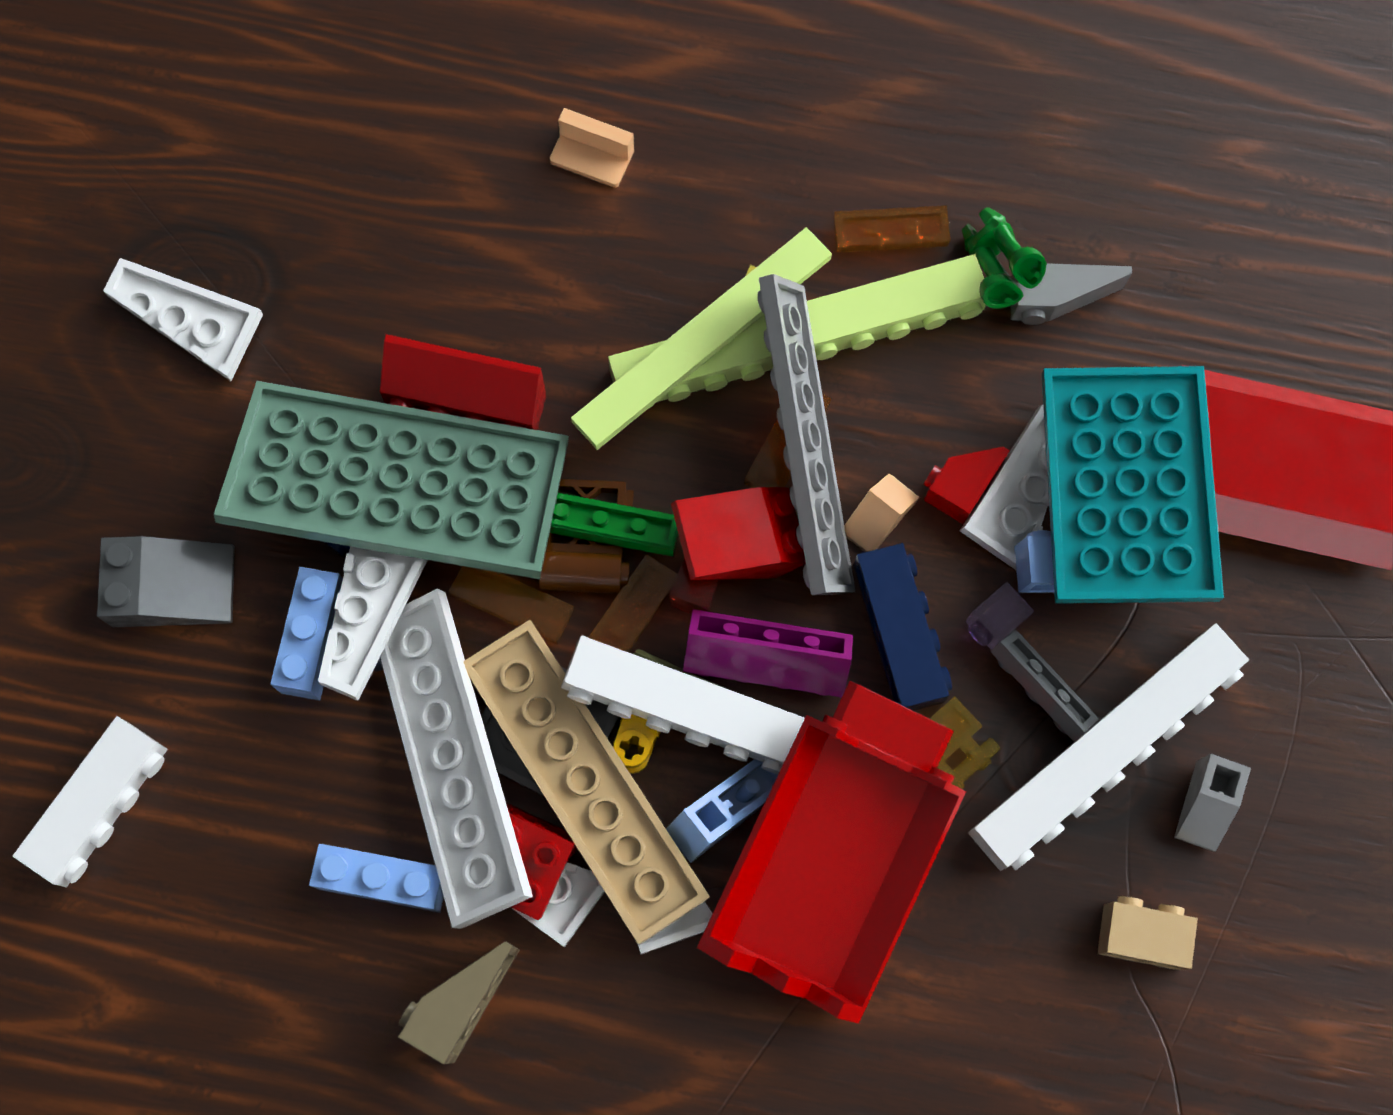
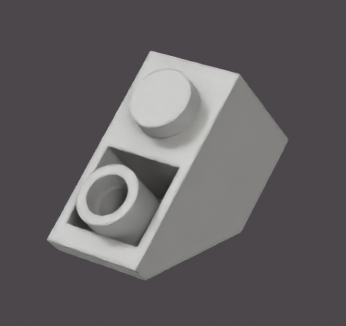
M1209 754L1196 761L1174 838L1215 852L1240 808L1251 768L1214 754Z

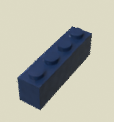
M903 543L857 554L853 567L893 701L913 711L944 703L949 697L948 691L952 690V681L948 669L941 667L936 652L941 650L936 630L934 628L929 629L925 617V614H929L928 602L923 591L918 592L914 577L918 573L913 555L911 553L906 554Z

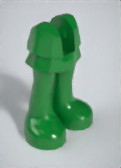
M987 207L979 213L980 218L985 224L979 232L969 224H966L961 231L965 250L969 252V256L976 255L980 267L987 276L980 283L979 292L981 299L990 308H1005L1019 302L1023 297V292L996 256L1002 251L1009 261V268L1014 278L1021 285L1030 289L1037 287L1042 281L1046 272L1047 262L1037 249L1028 246L1021 247L1014 238L1015 235L1012 227L1006 222L1005 216Z

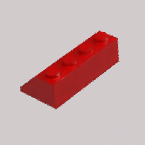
M386 334L380 394L386 404L538 430L546 400L545 385L540 367Z

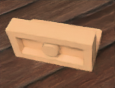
M564 108L558 120L560 136L550 155V163L617 188L634 153L633 133Z

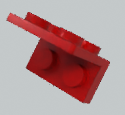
M508 803L506 805L533 896L511 906V908L539 920L545 913L568 859L576 853L577 847L566 830Z

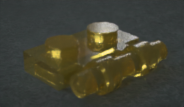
M954 696L929 719L954 731L937 768L955 776L952 784L963 789L965 787L964 782L977 770L983 771L991 764L990 758L1000 750V747L990 737L980 746L973 740L972 736L983 726ZM960 747L967 758L952 770L945 760Z

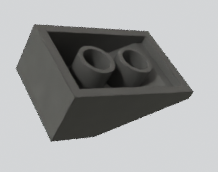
M144 536L101 538L97 617L111 627L233 623L235 546L233 544Z

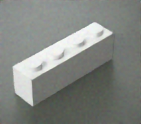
M116 716L16 850L13 857L54 885L67 887L70 883L76 882L86 871L88 866L86 860L94 849L103 846L111 837L114 831L112 825L119 815L130 810L139 797L138 789L146 778L153 777L160 770L165 760L163 755L168 749L127 721Z

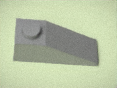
M1046 264V272L1042 281L1037 287L1032 289L1021 285L1012 274L1011 278L1016 281L1022 290L1023 297L1019 302L1011 305V320H1020L1028 325L1041 324L1124 288L1132 274V266Z

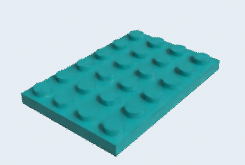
M1204 366L1044 368L1041 375L1055 603L1220 602L1224 598Z

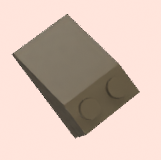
M505 941L423 996L418 1003L412 1001L399 1021V1025L403 1027L399 1038L442 1064L455 1063L520 949Z

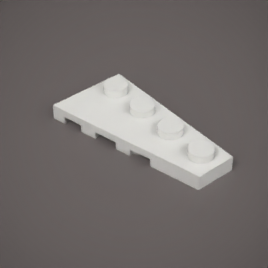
M122 258L119 259L103 290L110 299L229 381H232L263 316L259 308Z

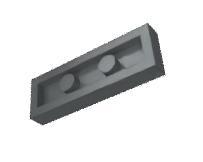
M1017 630L1013 631L990 651L997 658L1000 667L1005 672L1014 676L1025 688L1027 696L1033 702L1039 704L1052 717L1055 726L1074 742L1099 720L1093 711Z

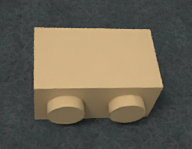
M1118 896L1117 902L1104 904L1097 954L1179 971L1192 969L1198 918L1185 916V909L1182 907L1159 904L1158 910L1143 907V900Z

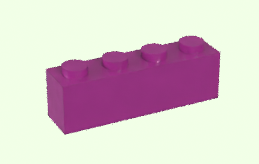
M693 609L683 672L737 680L742 683L774 686L780 689L817 693L823 696L842 697L845 692L852 660L853 635Z

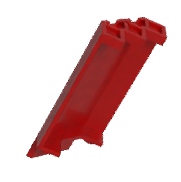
M1204 370L1218 532L1392 570L1393 411Z
M849 681L833 717L825 714L821 722L806 715L697 948L727 967L751 973L777 990L804 998L838 1019L859 1024L966 794V791L952 784L955 776L937 768L954 731L852 681Z

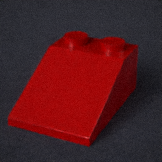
M756 487L681 499L671 503L690 580L778 578L806 564L804 549L800 547L797 539V527L799 524L788 487Z

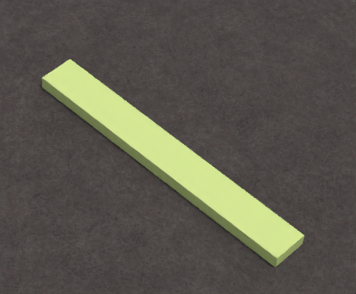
M807 227L804 228L571 417V422L598 450L764 315L758 303V291L761 290L760 277L775 274L802 284L831 260L832 253Z

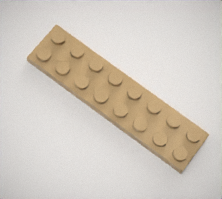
M528 620L463 661L473 685L638 945L710 898L587 706L567 696L569 691L561 688L565 672L531 620Z

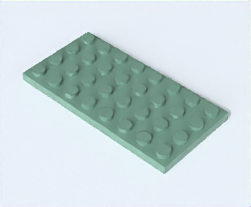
M256 381L215 508L214 518L215 522L219 524L540 579L569 436Z

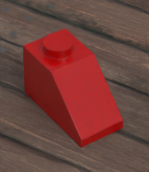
M997 447L949 457L943 468L935 465L923 484L929 488L924 501L964 524L1010 450L1005 447Z

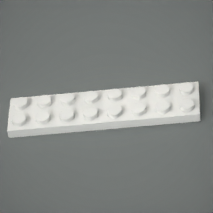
M435 589L405 605L380 659L452 928L462 929L533 896L471 679L463 663L465 658L446 592Z

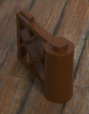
M561 479L559 491H573L577 496L595 499L601 493H618L617 504L633 507L634 490H626V482ZM553 533L549 534L541 577L539 579L540 590L620 594L621 586H629L630 562H622L623 547L597 545L594 541L574 538L568 544L552 543Z

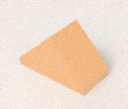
M889 473L868 491L844 525L846 538L864 552L877 550L920 497Z

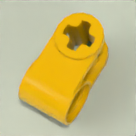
M633 714L630 719L621 717L620 727L613 746L630 774L638 773L647 766L657 737L659 738L661 733L646 726L647 719ZM631 744H635L638 746L639 754H635L632 760L625 758V750H628Z

